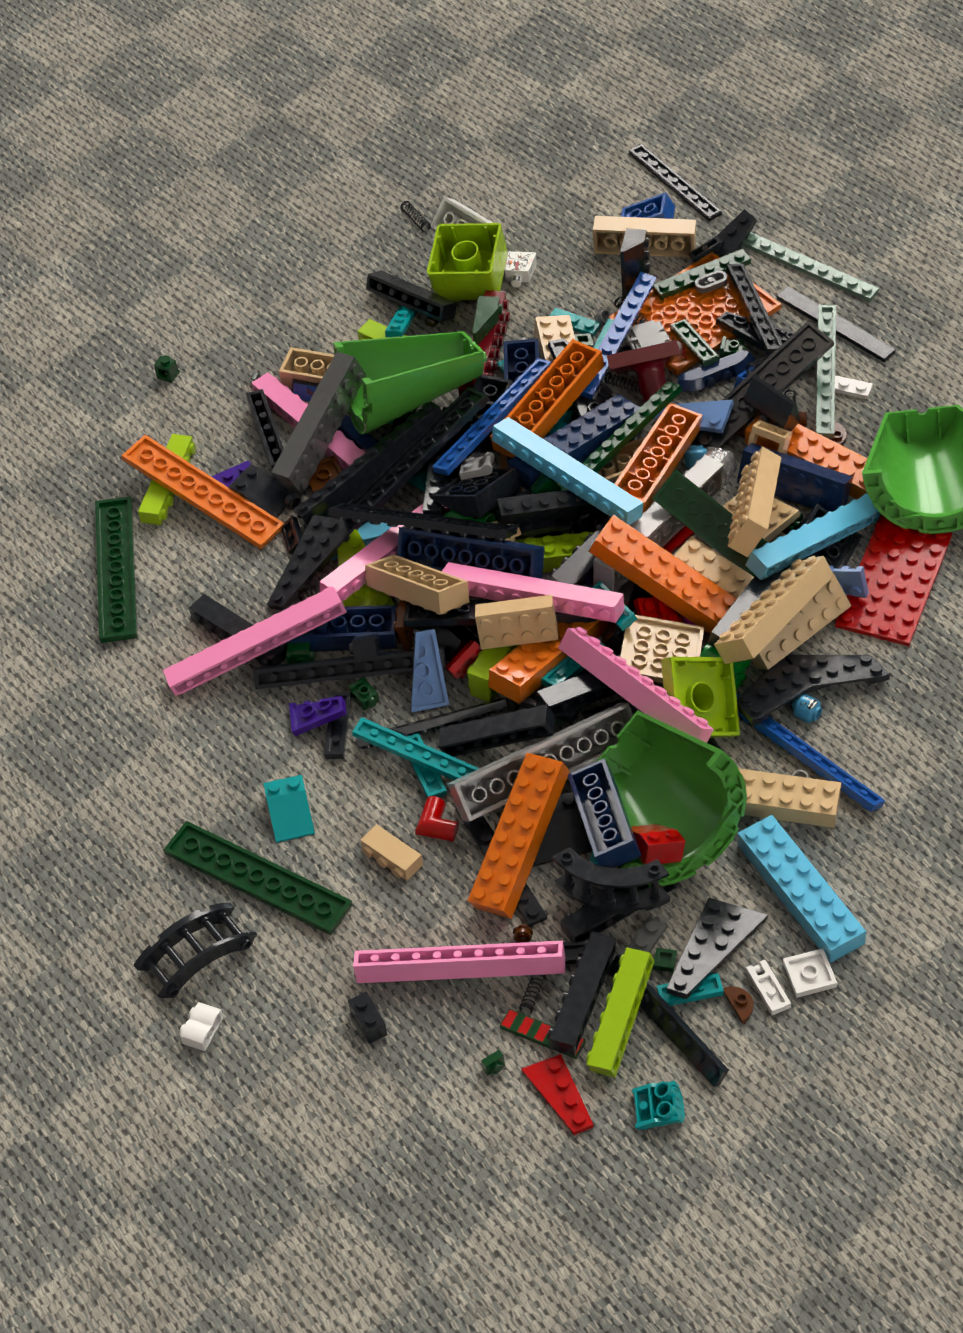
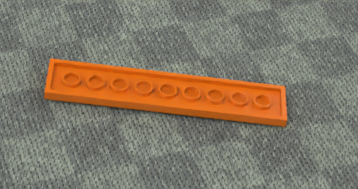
M144 435L122 454L124 462L259 549L268 544L281 531L284 525L283 522L147 435Z

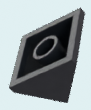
M481 375L476 378L473 389L486 394L490 399L486 406L479 410L481 414H484L512 385V380Z

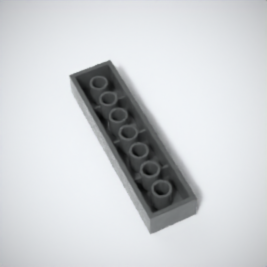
M336 352L271 473L285 489L300 495L303 494L309 485V480L316 472L319 462L324 457L326 449L333 441V436L341 426L345 414L349 411L353 399L356 398L358 390L362 385V378H366V373L354 356Z

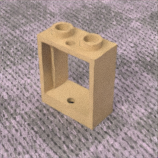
M758 420L752 426L747 446L751 443L756 444L759 435L780 443L778 452L787 454L792 432Z

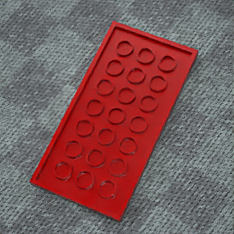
M880 515L859 565L864 567L869 594L866 598L847 594L846 597L851 607L838 616L835 627L910 646L953 533H919V530L904 529L889 521L883 515Z

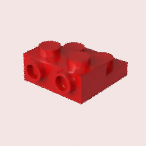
M656 597L637 598L633 601L637 615L683 623V619L678 615V612Z
M469 641L444 669L453 678L458 679L460 677L462 679L467 674V668L472 663H475L477 655L480 651H483L480 649L481 646L476 641Z

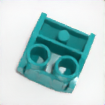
M676 1081L649 1083L632 1089L635 1098L637 1118L635 1128L637 1130H645L677 1122L683 1123L685 1118L684 1102Z

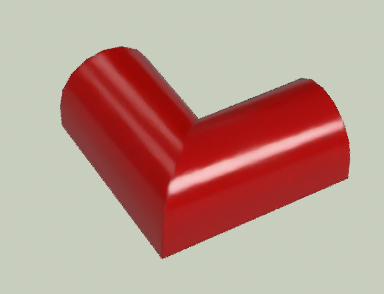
M429 796L426 799L415 834L454 842L459 822L441 819L446 807L445 801L436 796Z

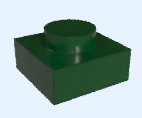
M657 947L653 970L674 973L678 955L677 950Z
M500 1050L481 1060L482 1070L487 1076L492 1073H499L503 1066H505L504 1055Z

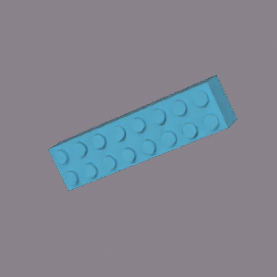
M773 815L738 832V847L817 947L824 949L830 963L865 944L866 930Z

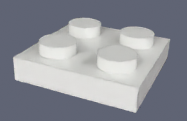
M823 948L783 959V965L796 998L837 987L836 978Z

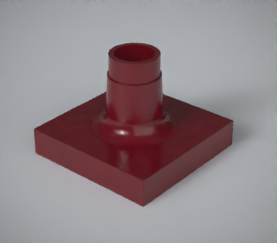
M678 340L607 355L611 371L618 375L630 372L636 373L644 404L666 383L664 365L687 360L685 347Z

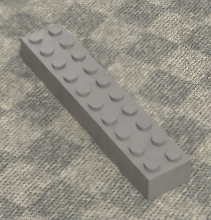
M705 455L701 460L696 461L694 466L684 473V476L710 497L715 498L722 491L724 464ZM655 501L647 511L642 512L640 519L630 524L631 527L660 547H664L685 526ZM594 558L593 586L601 581L611 592H617L629 580L599 558Z
M629 703L616 704L554 733V735L548 736L448 783V788L462 821H472L506 805L526 753L561 761L570 770L569 773L596 762L608 746H614L618 743L617 735L632 718L633 713Z

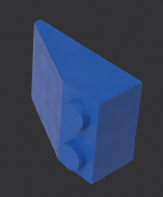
M665 192L622 208L621 217L673 219L675 205Z

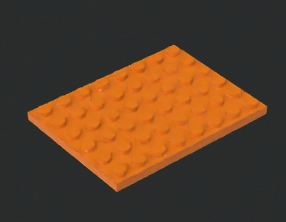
M711 252L676 275L720 257ZM728 273L727 284L708 293H699L695 290L694 286L661 300L652 289L639 312L648 321H661L670 341L678 340L682 345L683 343L670 330V325L686 319L714 351L721 348L723 336L731 340L737 337L716 325V319L727 311L747 317V321H750ZM754 284L768 315L771 316L779 311L781 303ZM619 310L610 315L609 319L614 320ZM686 347L687 360L664 365L676 376L699 362Z

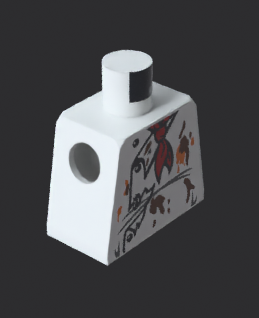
M508 252L505 276L506 281H510L513 287H520L521 282H530L537 266L536 253Z

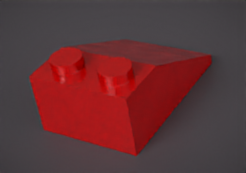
M659 824L631 826L641 853V857L638 858L643 865L656 859L661 864L682 861L686 841L677 829Z

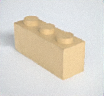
M377 824L360 840L363 854L368 858L372 856L382 868H389L394 876L399 879L402 877L408 881L423 866L420 853Z

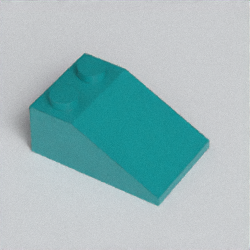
M302 775L263 783L276 843L315 834Z

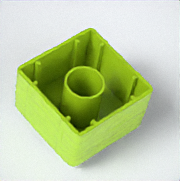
M500 223L439 224L437 226L427 267V274L434 293L458 302L461 300H478L479 296H484L485 290L501 291L508 251Z

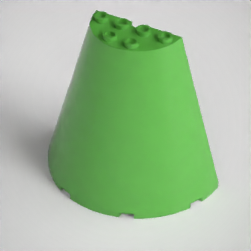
M464 331L333 342L334 355L336 352L354 356L366 373V378H362V385L348 411V414L351 413L352 415L351 421L355 429L360 434L368 433L480 377L483 374L484 362H487L485 351L475 341L472 342L471 337Z
M951 405L927 408V411L922 414L918 413L916 409L885 413L862 474L866 492L873 505L889 521L907 530L908 528L919 530V533L938 534L963 529V408L961 406Z
M637 710L617 735L618 743L614 746H608L597 761L605 758L613 773L631 826L659 824L677 829L685 839L682 861L662 864L669 872V876L659 880V884L666 886L697 874L695 870L704 864L709 866L726 850L739 830L737 825L740 817H744L747 801L746 785L736 763L721 749ZM636 858L615 868H632L641 866L643 863L639 858Z

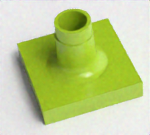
M667 657L661 659L663 686L667 691L666 694L679 699L680 704L692 709L697 717L707 720L708 725L714 729L710 738L740 736L733 663L725 664L721 657Z

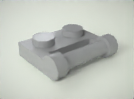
M487 452L483 457L475 458L472 456L465 458L460 468L461 480L491 474L494 454Z

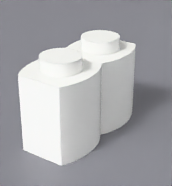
M200 1002L189 1012V1020L181 1026L179 1031L182 1044L206 1051L223 1019L222 1010Z

